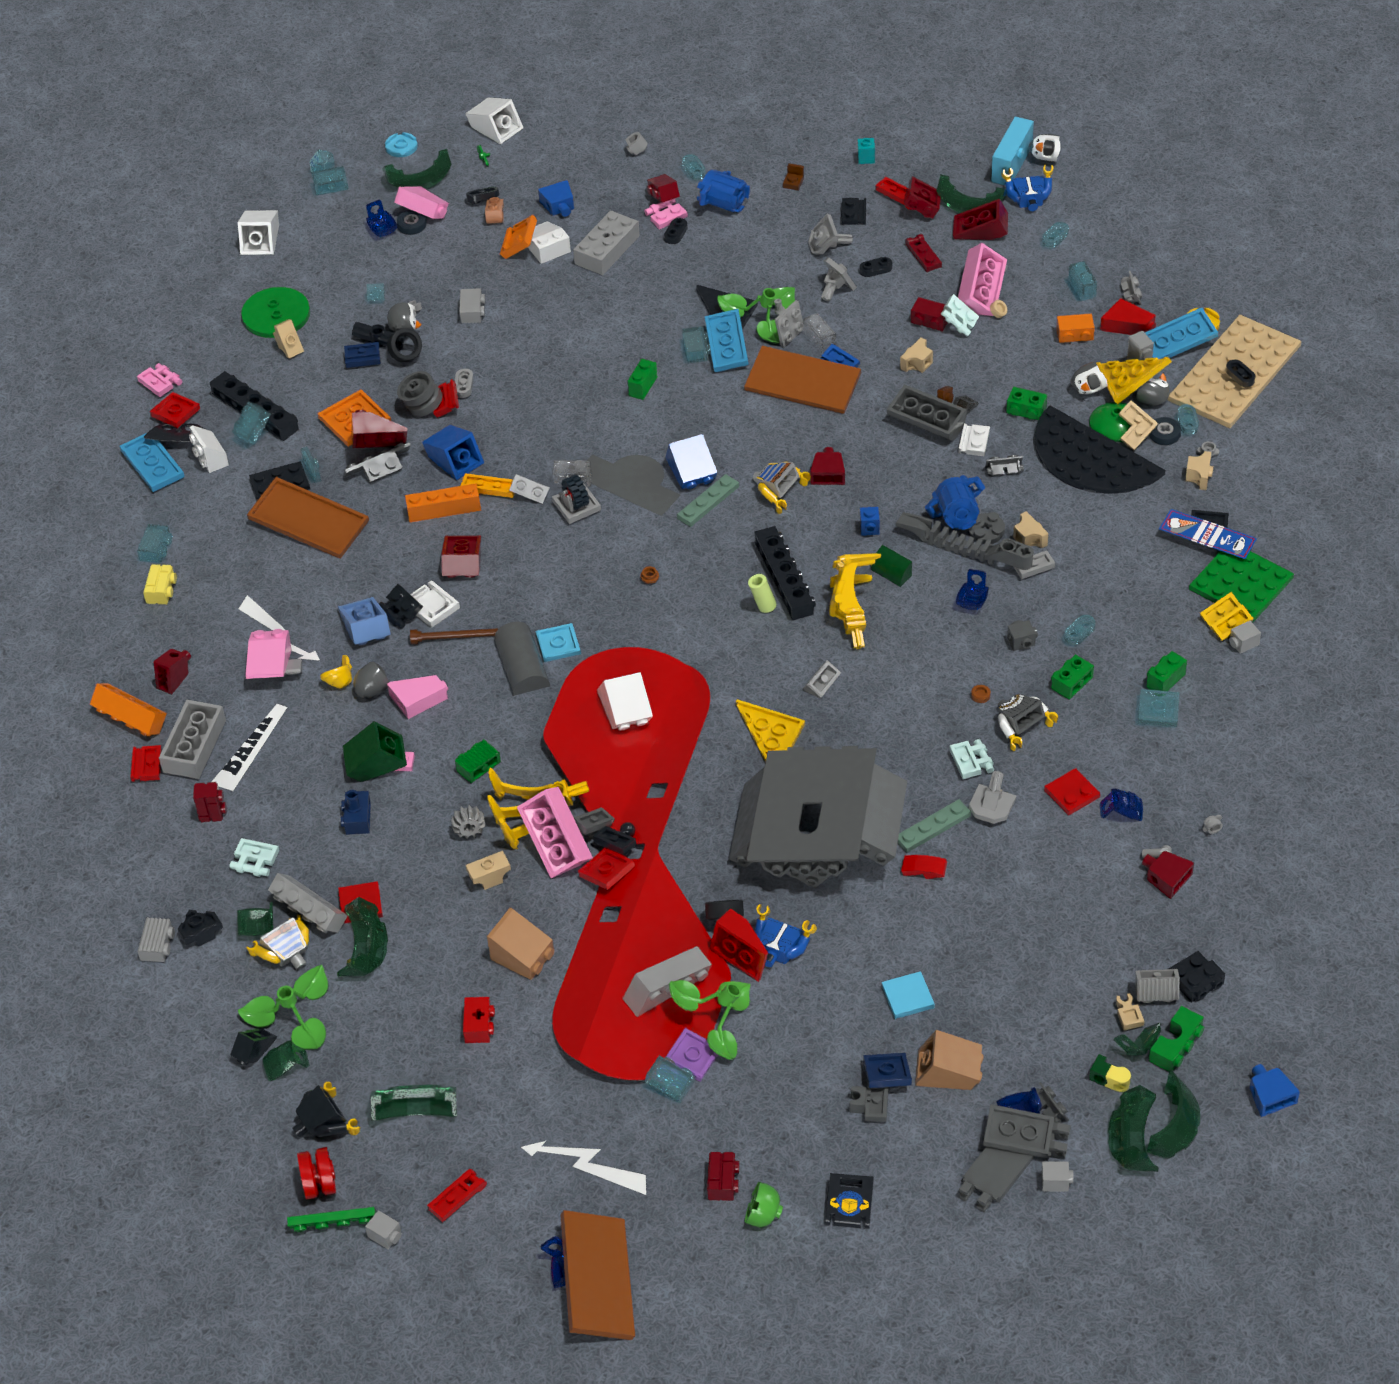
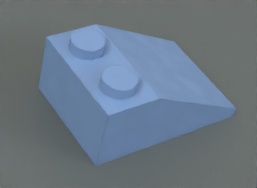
M373 597L338 606V611L354 644L363 645L370 640H381L391 635L387 615Z

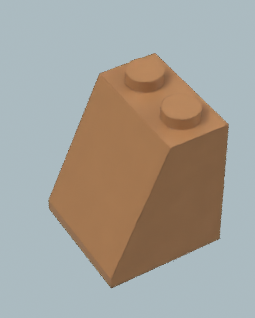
M512 908L508 909L487 936L490 959L530 980L542 971L544 963L554 955L553 940Z
M935 1030L918 1049L915 1085L971 1090L976 1084L980 1083L982 1078V1072L980 1071L983 1061L982 1045Z

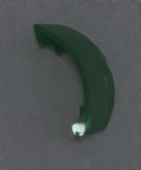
M444 149L438 151V158L433 161V165L422 172L406 175L402 169H395L393 164L384 166L382 170L388 182L397 188L422 187L426 189L439 183L446 176L452 164L448 150Z
M940 174L936 190L943 202L958 213H963L997 199H1000L1003 203L1007 195L1006 189L997 187L995 192L987 193L986 198L970 197L956 190V186L950 182V177Z
M358 897L345 906V911L353 928L354 949L352 957L347 960V965L337 972V976H365L370 974L381 965L387 953V929L385 922H381L377 915L379 911L377 906Z
M1173 1070L1169 1071L1164 1092L1167 1094L1169 1092L1172 1095V1104L1178 1105V1108L1171 1122L1164 1129L1150 1136L1147 1153L1167 1159L1174 1157L1175 1153L1182 1149L1186 1150L1197 1136L1201 1119L1200 1108L1194 1094Z
M420 1084L388 1087L386 1090L371 1091V1121L411 1115L457 1117V1087Z
M1141 1085L1124 1091L1120 1096V1106L1112 1112L1110 1118L1108 1143L1112 1156L1124 1168L1135 1171L1158 1172L1159 1167L1150 1160L1144 1140L1147 1117L1156 1100V1094Z

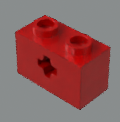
M465 997L463 1021L465 1043H490V1035H494V1022H491V1017H495V1006L491 1005L490 997Z

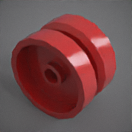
M328 1148L316 1149V1163L314 1164L312 1156L308 1151L297 1153L306 1200L318 1197L317 1184L319 1183L325 1196L337 1194L335 1186L336 1176Z

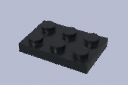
M301 461L249 475L257 501L275 477L306 490H311Z

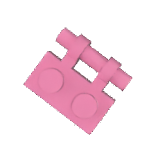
M675 199L652 204L644 210L646 216L653 214L650 216L651 221L659 230L669 226L671 221L676 218L684 219L688 217L687 211L679 203L672 205L676 203Z
M160 363L155 366L156 370L150 367L137 376L141 384L159 397L173 389L172 383L178 386L182 384L178 374L171 372L167 366Z

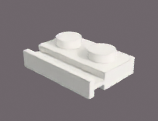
M964 423L959 453L964 452L969 455L985 456L990 426L973 424L972 426H967Z

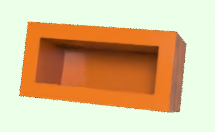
M1092 314L1057 316L1056 330L1059 343L1094 340L1095 327Z

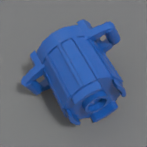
M710 170L705 175L703 181L698 183L697 188L700 189V196H697V200L700 205L711 204L739 213L745 207L742 205L744 199L749 198L750 186L746 185L747 183L744 180L731 176L730 171Z
M962 475L960 477L948 478L940 483L936 491L932 493L933 499L929 501L925 509L932 519L943 516L945 523L952 529H968L976 523L979 514L975 497L985 489V486L978 476L968 478ZM972 483L976 485V490L974 489L973 485L970 487ZM936 504H938L939 511L937 512L932 507Z

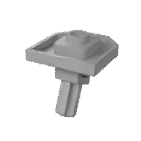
M827 213L811 230L808 243L813 254L821 255L829 247H836L837 243L851 244L852 235L837 234L832 217Z
M829 257L824 260L829 271L824 280L826 286L821 296L823 300L830 301L835 289H839L843 284L853 291L857 288L847 274V268L840 263L838 265Z
M1000 771L992 772L989 787L981 784L978 785L969 804V809L975 818L993 824L1007 820L1016 801V795L1003 792L1001 789L1004 774Z

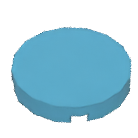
M406 132L400 135L398 133L393 134L385 142L387 153L394 157L409 156L418 147L416 137Z

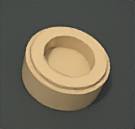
M996 300L991 303L990 311L996 318H1001L1007 314V306L1003 301Z

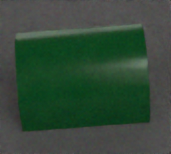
M884 545L878 549L876 553L881 554V558L875 559V564L871 565V570L901 587L912 577V561Z

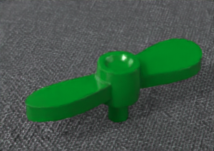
M478 145L477 152L479 153L480 160L483 159L485 165L489 166L487 157L490 156V153L483 152L481 145Z

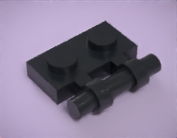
M397 584L386 596L390 601L388 604L379 603L387 617L390 618V622L400 629L404 628L405 622L403 620L406 617L412 620L424 607L400 584ZM396 608L400 610L397 614L393 612Z

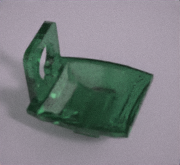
M269 902V909L249 908L237 910L238 935L257 936L265 935L272 931L273 902Z
M1156 1023L1145 1027L1134 1043L1124 1034L1116 1036L1113 1040L1127 1052L1126 1055H1145L1157 1041L1161 1032V1025Z
M292 1040L286 1041L276 1048L274 1047L263 1057V1065L269 1081L281 1077L297 1063L306 1068L310 1066L307 1052L293 1044ZM295 1052H299L303 1060Z

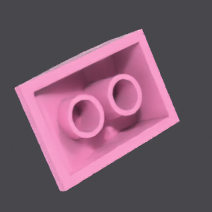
M275 629L273 631L257 630L251 632L248 641L246 679L284 677L292 650L289 630Z

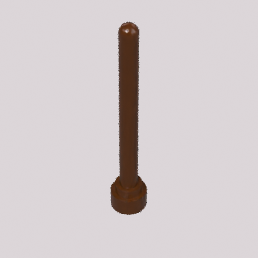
M498 628L426 633L413 629L410 630L411 645L422 642V640L495 636Z

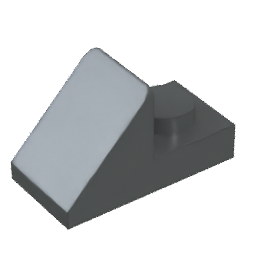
M601 807L576 816L574 820L580 832L588 835L593 840V835L605 826L610 827L615 818Z

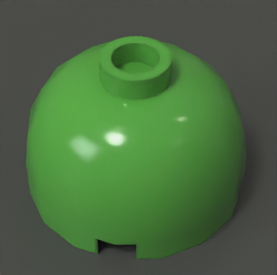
M758 1182L751 1195L753 1198L751 1203L748 1204L744 1222L752 1226L764 1227L771 1224L775 1217L780 1218L783 1206L780 1205V1196L774 1187Z

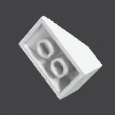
M548 221L535 226L531 244L528 248L541 264L571 252L569 236L561 227Z

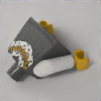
M1017 694L1009 700L1002 699L998 703L999 725L1005 736L1010 738V748L1013 751H1016L1015 743L1019 744L1020 748H1022V739L1014 734L1019 735L1044 717H1046L1045 724L1048 727H1053L1054 722L1057 723L1058 721L1057 713L1049 712V709L1038 697Z

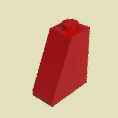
M1120 298L1101 317L1100 330L1133 335L1141 331L1145 333L1156 327V315Z

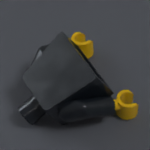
M325 1082L324 1088L318 1085L315 1089L304 1093L299 1106L296 1108V1113L301 1121L292 1128L299 1137L303 1136L306 1132L311 1133L317 1138L343 1134L347 1131L350 1135H357L360 1132L356 1119H350L348 1124L345 1123L347 1120L333 1100V1097L336 1096V1087L332 1088L331 1082Z

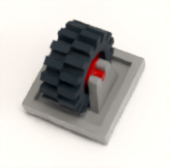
M577 474L563 479L561 483L563 492L552 496V502L569 524L601 511V505Z

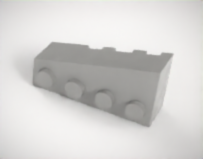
M696 946L636 973L623 1000L638 1017L672 997L669 989L670 981L685 980L692 984L702 981L708 976V971L712 964Z

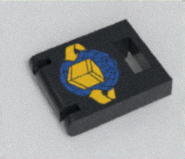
M830 1173L826 1225H830L831 1216H835L834 1226L861 1228V1218H866L865 1228H870L874 1185L873 1176ZM841 1182L862 1184V1188L841 1186Z

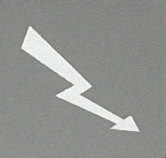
M248 595L246 596L239 610L271 630H285ZM291 644V651L303 655L298 659L320 660L316 651L308 653Z
M546 1141L521 1147L531 1156L540 1151L580 1157L572 1167L646 1195V1175L588 1163L601 1149L542 1146Z

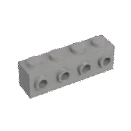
M277 873L268 891L274 894V899L281 903H287V907L290 910L303 914L302 918L304 920L316 923V928L322 932L327 933L331 931L338 933L348 916L289 875Z

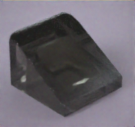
M963 395L956 397L953 404L967 409L968 414L979 403Z

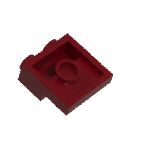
M912 176L909 180L908 191L904 197V204L909 209L920 212L924 217L933 219L940 209L941 191Z

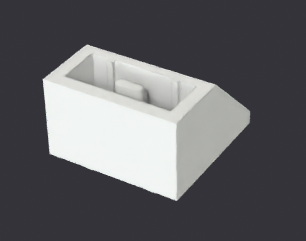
M190 426L191 434L189 438L194 445L192 451L195 457L199 456L202 468L206 467L208 472L211 473L228 466L226 452L213 432L196 426Z

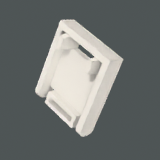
M430 581L428 582L429 587L423 585L411 595L424 606L416 616L432 628L457 611L460 605L457 600L436 583Z

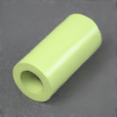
M763 574L752 576L748 581V585L759 610L763 613L773 611L777 603L766 577Z

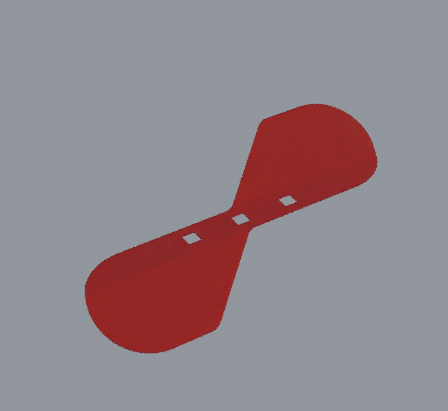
M620 647L605 650L579 663L565 679L543 732V738L547 747L571 786L584 781L587 782L589 792L578 795L587 812L602 807L615 818L610 828L620 831L623 823H632L636 829L635 834L632 836L636 838V844H645L641 857L639 859H632L635 867L610 889L607 890L599 886L557 995L552 1017L556 1040L569 1056L598 1073L624 1080H651L679 1071L664 1063V1059L683 1030L687 1028L707 1039L708 1033L715 1028L722 1007L718 1002V997H715L702 1004L698 1003L697 1010L688 1011L677 1005L674 999L670 997L637 1017L623 1000L636 973L697 946L712 964L708 971V976L704 980L694 983L700 992L699 999L716 993L722 983L731 981L729 966L724 958L709 949L711 937L662 861L658 851L661 837L710 706L709 686L703 675L695 668L663 652L640 647ZM641 672L653 717L648 721V724L642 726L633 724L625 730H619V728L612 729L597 689L605 680ZM668 783L663 797L647 798L652 784ZM605 907H622L616 922H600Z

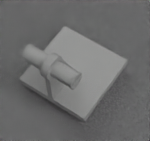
M781 299L774 301L776 306L775 314L778 315L775 323L782 348L805 329L799 301L797 300L786 309L782 306Z

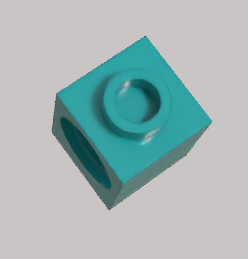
M874 138L858 139L859 164L875 163Z

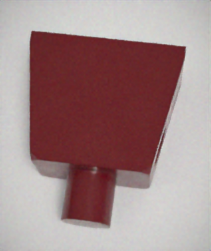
M825 447L823 452L815 453L811 467V485H845V468L840 452H834L832 447Z
M169 649L153 661L156 689L171 695L175 692L189 674L188 661L191 659V654L188 651L183 650L180 652L175 649Z
M1163 851L1157 859L1147 854L1142 861V865L1149 868L1147 880L1170 899L1193 875L1194 862L1167 851Z

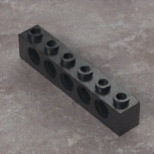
M224 371L209 382L212 395L282 441H285L299 430L298 419L294 414H290L282 406L276 405L271 399L264 397L257 390H253L246 383L239 381L234 375Z
M776 526L754 531L755 545L792 621L814 615L815 599L809 595L808 585L803 583L802 573L800 570L797 571L795 559L790 557V550L788 545H784L782 533L778 532Z

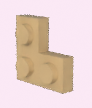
M1130 401L1118 414L1131 425L1120 440L1133 451L1158 425L1154 419L1133 401Z

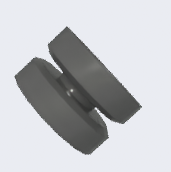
M425 371L413 372L406 376L400 382L397 389L399 399L413 416L428 415L442 401L443 394L440 388L435 384L431 375Z

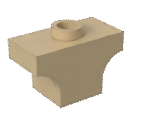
M288 319L274 326L275 332L273 335L279 349L283 350L287 358L304 352L292 320Z
M920 338L900 357V369L905 372L918 370L923 373L933 363V350L927 348V340Z
M1204 451L1201 456L1188 457L1186 481L1196 483L1201 490H1207L1208 477H1212L1213 466H1210L1211 452Z
M1027 511L1020 514V523L1014 526L1013 538L1017 542L1029 546H1038L1040 548L1048 546V532Z
M500 851L467 864L466 870L473 884L480 883L484 890L503 883V876L511 870V867L504 852Z

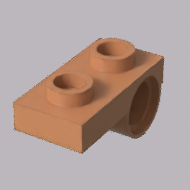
M493 197L487 200L485 208L486 224L503 223L504 199Z

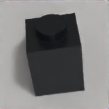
M263 1028L238 1032L230 1055L237 1058V1062L244 1065L257 1062L274 1043L277 1036Z

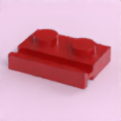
M453 379L448 384L445 382L438 386L443 396L441 403L433 411L437 418L451 412L455 407L459 408L456 383Z
M161 745L142 746V748L137 749L133 747L130 776L132 782L139 779L140 781L160 780L161 764L159 756L162 752Z

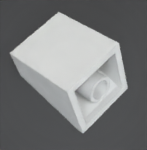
M487 98L465 113L473 129L499 144H502L523 129L512 99Z
M278 210L244 211L238 221L240 255L274 254L279 229Z
M641 672L605 680L597 689L612 729L619 728V730H625L633 724L642 726L648 724V721L653 717Z

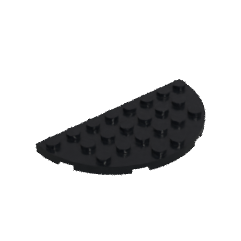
M1051 405L1042 413L1037 422L1035 448L1040 461H1043L1051 474L1070 486L1081 490L1084 488L1095 490L1096 493H1126L1135 491L1138 487L1146 484L1151 485L1165 475V469Z

